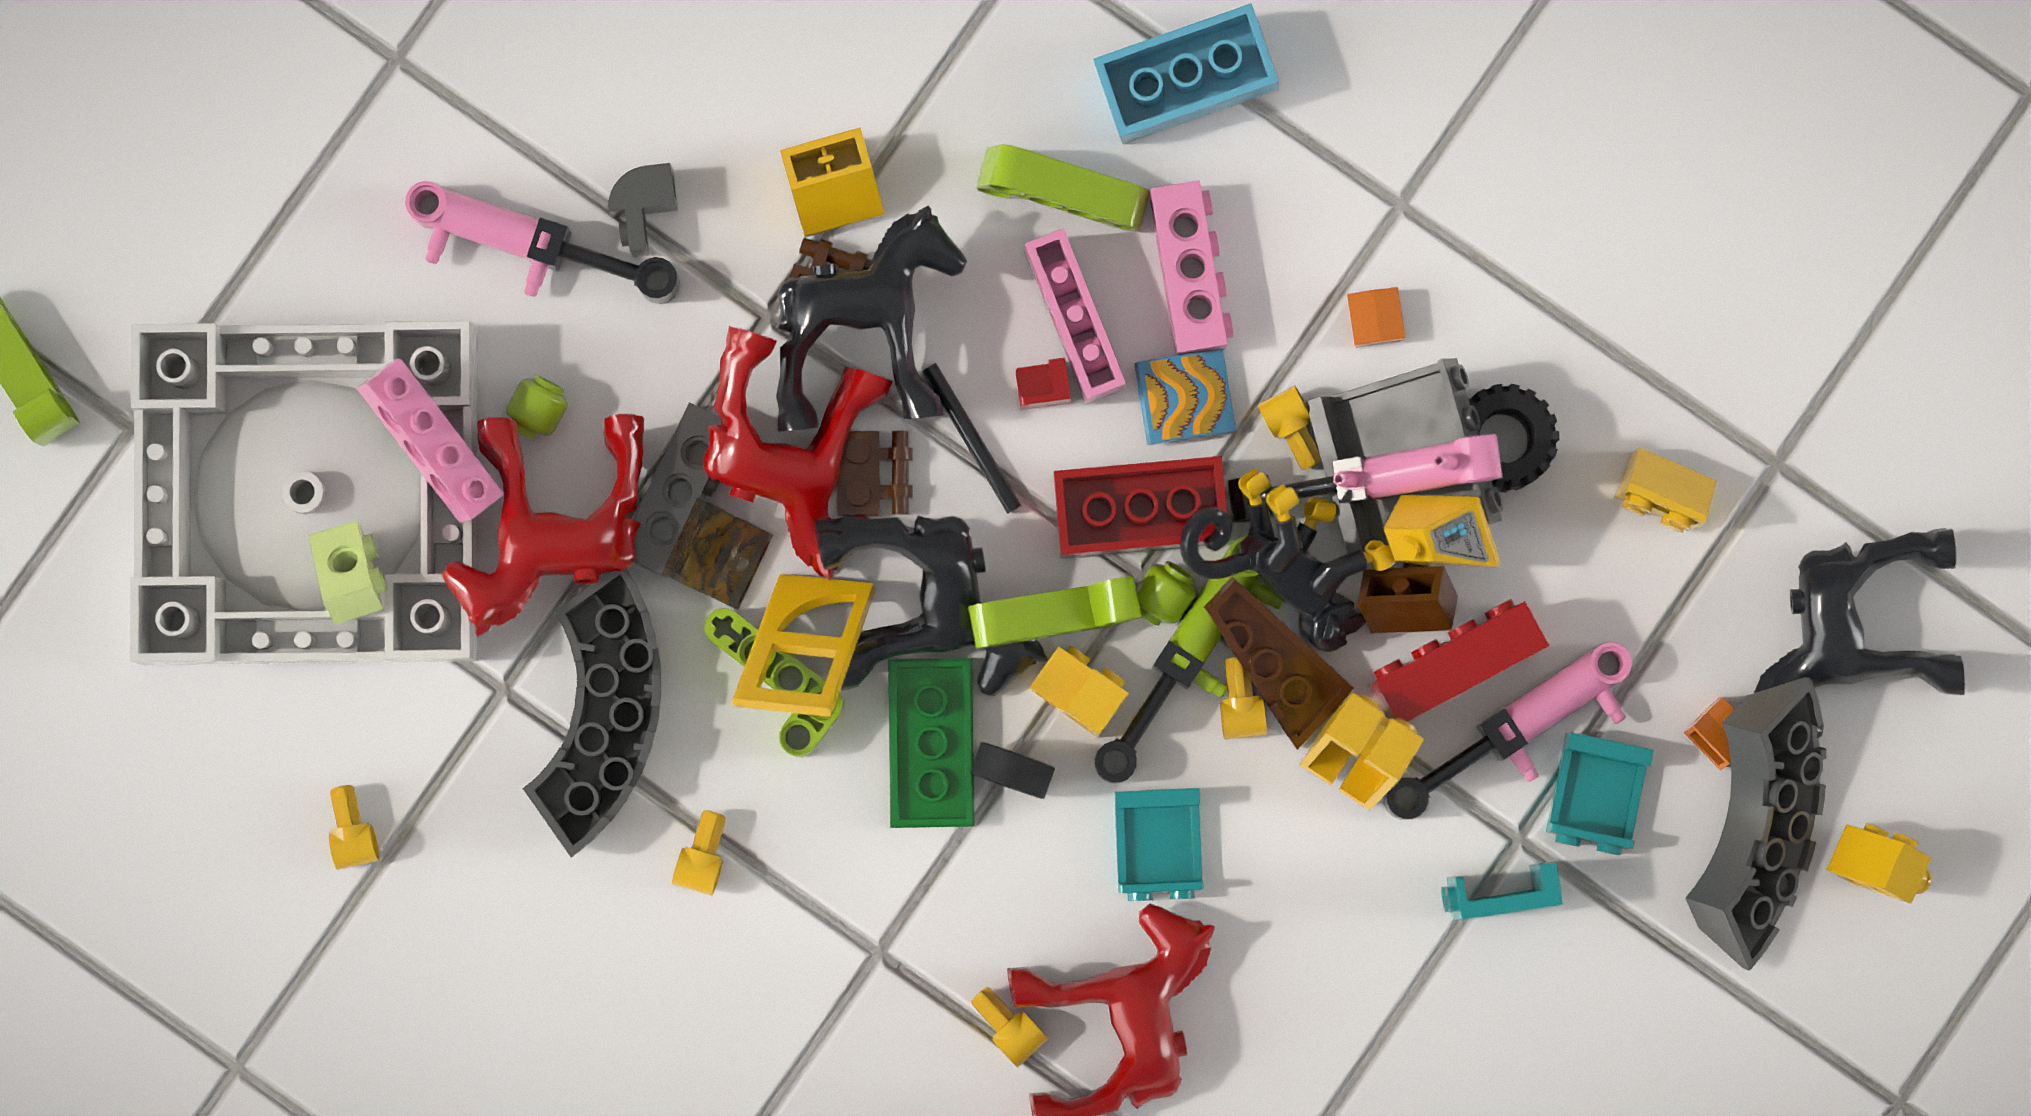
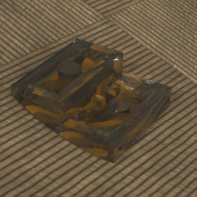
M697 498L661 574L733 609L739 610L773 534L705 500Z

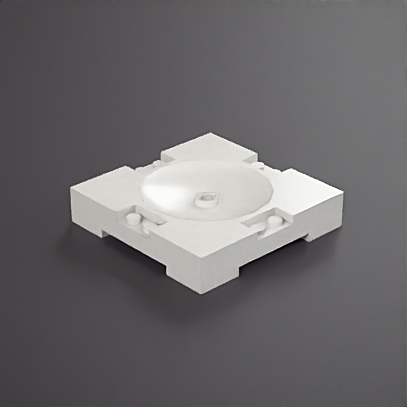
M385 321V324L305 325L131 324V409L134 410V577H130V662L141 665L297 662L478 661V637L475 634V625L469 622L467 613L442 578L447 564L459 561L478 570L476 517L459 523L356 389L388 363L401 358L476 456V453H478V431L476 425L478 421V329L470 321ZM304 483H312L315 490L314 497L306 504H299L296 499L297 489ZM357 520L364 535L372 534L377 546L379 558L373 559L374 568L379 566L386 585V591L380 593L384 610L335 625L322 600L309 535Z

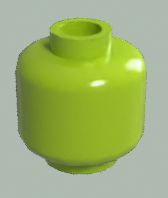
M535 375L533 380L527 378L521 380L506 407V414L512 420L517 421V432L534 440L537 433L544 436L552 435L568 407V401L562 396L565 390L539 375Z
M1166 561L1164 565H1152L1136 587L1139 605L1141 606V616L1157 626L1162 621L1167 623L1180 621L1196 597V589L1192 584L1194 577L1171 561Z

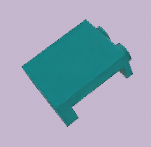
M1573 732L1566 733L1546 832L1556 834L1555 842L1580 847L1581 840L1596 842V851L1621 856L1622 848L1633 849L1635 841L1632 838L1646 768L1651 766L1654 750Z
M1200 788L1114 792L1118 893H1127L1128 901L1153 900V892L1164 891L1170 892V900L1195 899V890H1204L1199 812Z
M1544 862L1529 865L1533 890L1469 900L1466 895L1464 877H1447L1448 886L1441 887L1445 912H1452L1453 919L1466 920L1563 905L1557 863Z

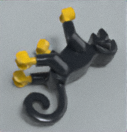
M1256 468L1243 475L1238 482L1239 488L1250 500L1246 504L1250 528L1248 535L1240 542L1239 554L1215 561L1204 560L1200 556L1198 549L1199 538L1204 529L1209 524L1214 525L1213 532L1204 539V545L1209 550L1216 552L1222 549L1230 540L1233 531L1232 520L1225 511L1215 506L1202 507L1190 516L1180 538V553L1186 566L1197 575L1206 579L1227 578L1246 570L1257 572L1266 586L1281 601L1301 611L1299 613L1298 626L1299 634L1303 639L1315 648L1325 652L1336 651L1348 643L1346 637L1351 633H1355L1366 623L1362 613L1354 608V602L1336 593L1337 588L1347 577L1366 570L1367 564L1370 562L1377 571L1388 569L1396 562L1390 546L1384 545L1379 540L1370 541L1365 546V552L1356 550L1326 563L1310 555L1308 550L1318 531L1314 530L1317 522H1332L1336 515V504L1318 497L1308 499L1304 504L1306 520L1304 524L1299 522L1297 526L1295 516L1290 515L1288 512L1289 509L1299 503L1294 490L1286 488L1285 484H1281L1272 490L1266 499H1261L1260 494L1270 488L1271 485L1267 476L1263 472L1258 473ZM1269 507L1278 516L1274 520L1278 538L1274 534Z

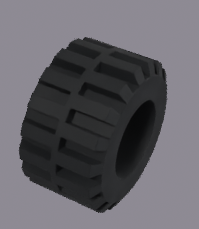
M1502 384L1492 385L1488 389L1480 390L1469 399L1470 405L1476 408L1479 415L1480 429L1477 430L1479 436L1485 421L1498 414L1508 415L1518 420L1527 434L1528 444L1524 454L1513 462H1500L1503 477L1491 480L1493 487H1496L1500 493L1522 489L1537 480L1550 467L1549 464L1555 458L1558 451L1556 449V442L1559 441V431L1555 429L1557 419L1555 414L1551 415L1547 407L1550 405L1545 399L1540 401L1536 398V392L1529 388L1526 391L1519 389L1520 385L1510 384L1509 386H1502Z

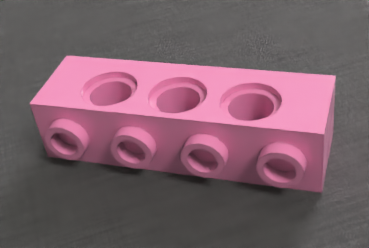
M1200 180L1150 188L1149 199L1176 355L1225 350L1228 345L1227 338H1233V327L1230 313L1222 314L1220 297H1226V286L1223 272L1215 273L1213 257L1219 256L1220 253L1216 231L1208 232L1206 216L1213 215L1209 190L1201 191ZM1180 218H1189L1195 223L1197 232L1191 237H1181L1174 230L1173 224ZM1193 258L1200 261L1203 265L1204 273L1194 279L1186 277L1180 269V265L1184 260ZM1195 299L1204 300L1210 306L1211 314L1205 319H1195L1188 313L1187 305Z
M1064 228L1025 243V254L1085 403L1089 404L1124 390L1126 387L1125 379Z
M401 358L388 363L356 388L459 523L472 520L504 495L503 491Z

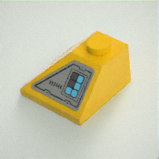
M1401 495L1384 526L1395 561L1437 566L1498 567L1500 564L1480 498L1476 496Z

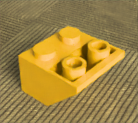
M861 127L780 150L805 238L885 215Z
M1639 447L1633 451L1614 497L1623 501L1621 507L1640 516H1645L1646 512L1652 513L1662 518L1660 521L1661 525L1683 533L1685 529L1692 530L1705 523L1717 480Z

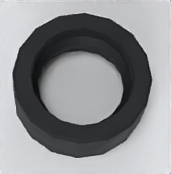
M981 742L970 773L1007 788L1044 799L1055 768L1019 753Z

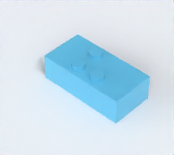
M1252 3L1093 59L1122 144L1279 90V80Z

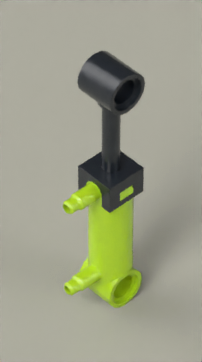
M1246 536L1236 539L1230 545L1223 558L1236 554L1240 549V542ZM1246 570L1233 575L1242 586L1265 605H1270L1277 610L1284 603L1264 583L1258 580L1260 576L1257 572ZM1232 576L1222 579H1208L1153 664L1152 668L1162 673L1127 730L1121 739L1116 738L1114 741L1104 744L1097 751L1094 758V767L1098 776L1104 781L1121 783L1132 776L1137 766V757L1135 755L1137 751L1134 748L1176 683L1187 690L1193 682L1219 698L1223 697L1226 693L1227 686L1221 683L1218 678L1202 669L1205 661L1222 637L1204 609V606ZM1118 750L1126 756L1127 767L1123 773L1111 774L1105 769L1103 759L1108 752Z

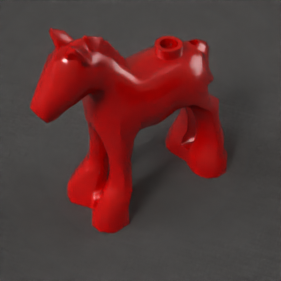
M729 326L726 336V348L720 358V383L714 403V409L721 418V425L713 424L708 426L710 433L709 447L703 459L704 470L712 480H719L720 483L732 487L730 496L753 503L757 495L782 503L785 507V522L787 523V531L790 533L789 537L791 538L795 555L808 567L812 566L820 577L825 576L831 580L833 570H837L838 566L823 571L818 552L814 519H832L828 516V501L839 479L844 446L853 422L861 411L887 396L893 381L867 371L845 366L840 381L830 397L818 432L807 448L802 449L787 443L762 442L747 413L746 390L752 370L771 355L777 340L742 328ZM865 515L854 516V517H860V518L870 519V518L866 517Z
M616 414L604 419L603 435L605 446L617 463V479L611 495L586 519L570 517L555 512L534 513L530 508L526 494L525 465L517 435V421L508 417H488L477 421L479 451L499 471L503 483L504 498L498 528L499 562L495 572L490 574L459 561L448 563L442 574L444 582L467 613L469 622L475 625L477 637L488 632L493 625L501 626L511 619H515L517 614L521 613L524 605L527 604V600L531 598L533 591L536 590L541 576L573 575L574 583L594 584L599 582V574L612 571L621 572L632 565L636 557L634 539L641 523L636 519L626 517L637 506L638 480L644 454L643 416Z
M1149 903L1139 911L1138 923L1157 948V954L1145 963L1116 967L1082 981L1065 983L1051 982L1024 967L1007 968L1014 1008L1029 1006L1054 1008L1082 1003L1107 1004L1109 1006L1111 1024L1124 1051L1123 1058L1106 1084L1089 1095L1066 1100L1046 1092L1029 1093L1032 1116H1099L1118 1111L1123 1100L1128 1096L1131 1104L1138 1109L1152 1099L1167 1098L1177 1092L1182 1080L1179 1075V1057L1187 1056V1048L1183 1031L1174 1032L1169 1001L1172 997L1183 992V989L1189 986L1190 982L1195 980V977L1199 976L1207 966L1211 951L1209 940L1213 937L1215 926L1211 924L1203 925L1201 920L1194 921Z

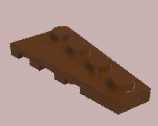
M1233 576L1204 606V609L1283 731L1298 750L1350 694L1354 687Z

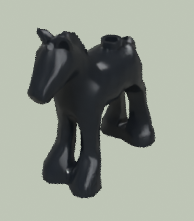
M929 205L919 210L917 214L907 213L892 223L891 227L887 229L885 237L882 238V243L878 244V249L872 258V265L868 270L838 272L837 264L812 266L813 275L800 276L797 279L791 277L781 285L778 292L780 315L775 329L780 332L790 333V336L780 347V377L776 394L779 408L777 416L778 431L803 430L819 426L816 410L803 393L802 368L808 350L829 325H843L858 329L881 327L890 346L894 382L902 401L904 419L944 415L940 397L921 379L914 363L912 333L915 303L912 280L915 269L920 266L936 270L951 277L962 274L967 259L942 228L938 216L931 214Z
M918 515L914 528L906 526L898 517L867 519L846 516L836 520L829 518L814 519L818 552L823 571L840 565L857 550L871 548L897 551L923 570L919 594L922 613L919 617L901 624L861 632L841 687L842 691L858 687L873 668L887 658L907 653L948 652L967 646H976L968 607L983 603L980 600L977 573L986 572L983 549L982 547L973 548L972 538L969 535L970 528L962 518L949 516L931 519ZM1037 639L984 648L986 654L977 684L982 693L995 696L1029 666L1036 664V661H1047L1048 658L1044 653V648Z
M1933 529L1926 533L1910 532L1891 540L1865 543L1858 554L1854 556L1851 547L1846 542L1832 550L1811 551L1804 555L1798 566L1800 570V575L1798 576L1799 589H1790L1791 613L1801 614L1803 644L1799 648L1788 652L1784 657L1779 658L1778 662H1775L1773 666L1766 669L1765 673L1760 676L1754 693L1804 677L1812 679L1814 688L1828 684H1853L1885 675L1918 676L1944 694L1964 695L1965 676L1961 656L1908 650L1881 652L1864 648V629L1853 599L1865 581L1877 569L1894 561L1916 559L1933 568L1955 569L1956 544L1953 529ZM1824 724L1818 726L1817 738L1823 735Z

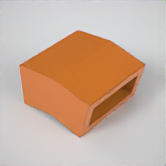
M1398 287L1347 294L1356 348L1395 343L1405 339Z
M1719 697L1684 731V734L1719 770L1731 764L1730 750L1722 722L1734 708L1724 697Z

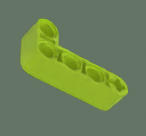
M999 144L986 149L976 186L978 191L988 195L1006 199L1020 197L1131 232H1139L1150 193L1148 189L1139 185L1006 144Z
M0 298V384L16 407L13 414L23 431L34 443L44 447L80 424L13 315Z
M1134 576L1105 580L1083 587L995 600L968 607L976 649L1100 629L1142 618Z
M719 608L712 611L705 621L704 630L706 636L712 643L745 667L747 649L754 643L758 629L728 608ZM729 618H732V629L742 637L746 629L751 631V634L741 641L736 653L731 648L737 642L725 634L720 638L716 637L719 630L714 625L718 619L726 622ZM774 652L763 682L772 689L785 690L780 684V675L785 669L795 667L801 671L803 681L800 687L793 690L794 692L822 693L825 680L791 654ZM839 693L836 708L831 717L798 713L791 714L779 732V741L786 753L795 757H804L810 755L817 748L844 710V701L841 694ZM796 726H804L810 733L808 746L801 750L792 749L787 741L789 731Z

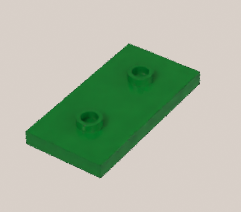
M972 658L888 660L890 828L975 827L974 775L970 773L974 763Z

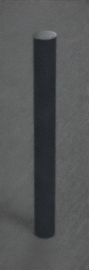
M934 363L922 371L934 392L940 397L942 406L1006 513L1009 514L1022 505L937 363Z

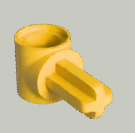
M1295 385L1258 404L1259 410L1272 435L1278 439L1285 438L1301 469L1312 468L1322 461L1319 449L1306 426L1311 422L1307 406Z
M1237 658L1226 659L1224 665L1228 699L1220 702L1224 740L1267 735L1263 698L1253 696L1252 681Z
M343 785L331 789L330 797L337 829H333L329 833V846L335 868L340 870L379 861L380 855L376 834L372 824H369V822L362 823L354 786Z
M710 810L702 812L692 847L685 846L679 854L672 878L673 885L713 896L723 864V859H721V856L716 855L726 821L724 815Z
M990 987L982 989L972 999V1006L996 1031L992 1036V1041L1017 1068L1048 1040V1037L1024 1011H1019L1015 1015Z

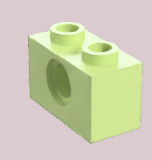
M355 520L309 535L322 600L334 624L336 625L384 610L380 593L386 591V585L379 566L374 568L373 559L379 558V554L372 534L364 535L358 521Z

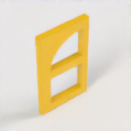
M780 574L734 693L732 704L743 708L831 717L875 594L874 583ZM854 602L842 637L784 632V629L795 618L809 610L833 603ZM774 652L834 658L822 693L813 694L761 688Z

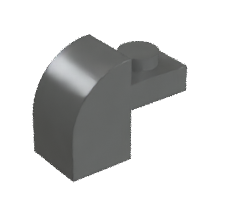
M662 163L634 168L621 176L611 190L608 200V212L612 218L626 217V221L619 222L622 247L629 246V251L633 257L650 255L645 214L678 210L674 171L671 164Z

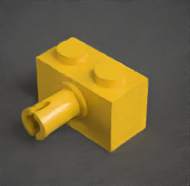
M1866 823L1863 829L1846 824L1826 869L1827 871L1854 885L1912 904L1916 894H1922L1928 890L1931 885L1932 875L1927 870V867L1932 857L1916 849L1919 842L1896 832L1892 839L1888 838L1889 832L1869 823Z

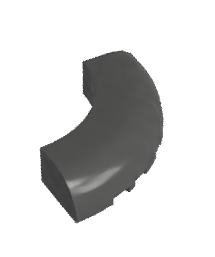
M627 569L621 572H608L599 579L598 583L591 584L553 611L568 638L576 666L577 687L575 705L570 722L571 725L561 747L539 775L522 789L571 858L591 843L604 830L629 798L647 762L659 720L661 664L657 638L646 604Z

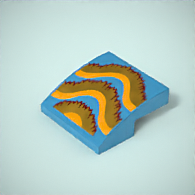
M1223 349L1134 363L1147 445L1180 442L1191 438L1236 432Z

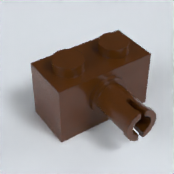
M1404 562L1403 568H1390L1382 571L1375 569L1364 570L1357 605L1371 633L1452 630L1458 595L1445 566L1429 567V565Z

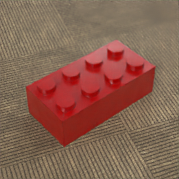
M1222 456L1053 471L1060 558L1180 548L1182 530L1187 520L1195 511L1205 506H1215L1227 513ZM1209 524L1204 529L1199 538L1198 546H1205L1204 539L1213 532V524Z
M1512 599L1485 612L1484 614L1488 621L1478 626L1476 621L1472 619L1448 632L1447 634L1451 641L1440 645L1438 640L1435 639L1410 652L1414 660L1403 666L1401 660L1397 659L1373 672L1377 680L1368 685L1385 717L1389 720L1391 718H1399L1408 722L1549 647L1526 601L1515 606Z

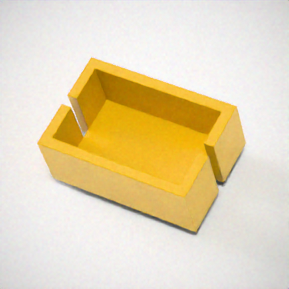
M1352 692L1324 724L1299 765L1329 785H1332L1351 753L1356 757L1359 755L1338 790L1370 811L1399 781L1424 739L1416 734V729L1407 721L1399 718L1387 719L1383 716L1384 713L1380 711L1381 707L1376 701L1365 695L1357 696Z

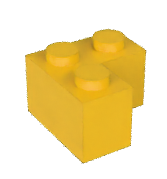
M1070 645L1066 651L1058 646L1029 689L1098 737L1129 694L1122 689L1126 681L1106 667L1102 673L1095 669H1090L1087 667V664L1091 659Z

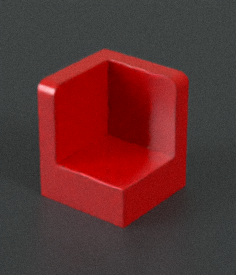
M1065 357L1049 359L1048 364L1016 369L1021 410L1070 403L1071 397Z

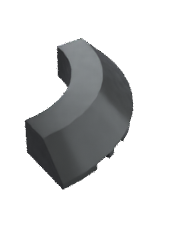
M1806 677L1747 695L1722 722L1731 759V792L1728 812L1719 843L1711 861L1697 884L1685 897L1698 928L1736 963L1748 971L1754 967L1780 931L1775 925L1785 906H1794L1797 896L1794 894L1798 888L1800 871L1808 872L1816 842L1810 840L1815 815L1823 814L1826 785L1820 784L1819 781L1823 770V760L1826 759V748L1820 747L1817 734L1818 726L1824 723L1812 679Z

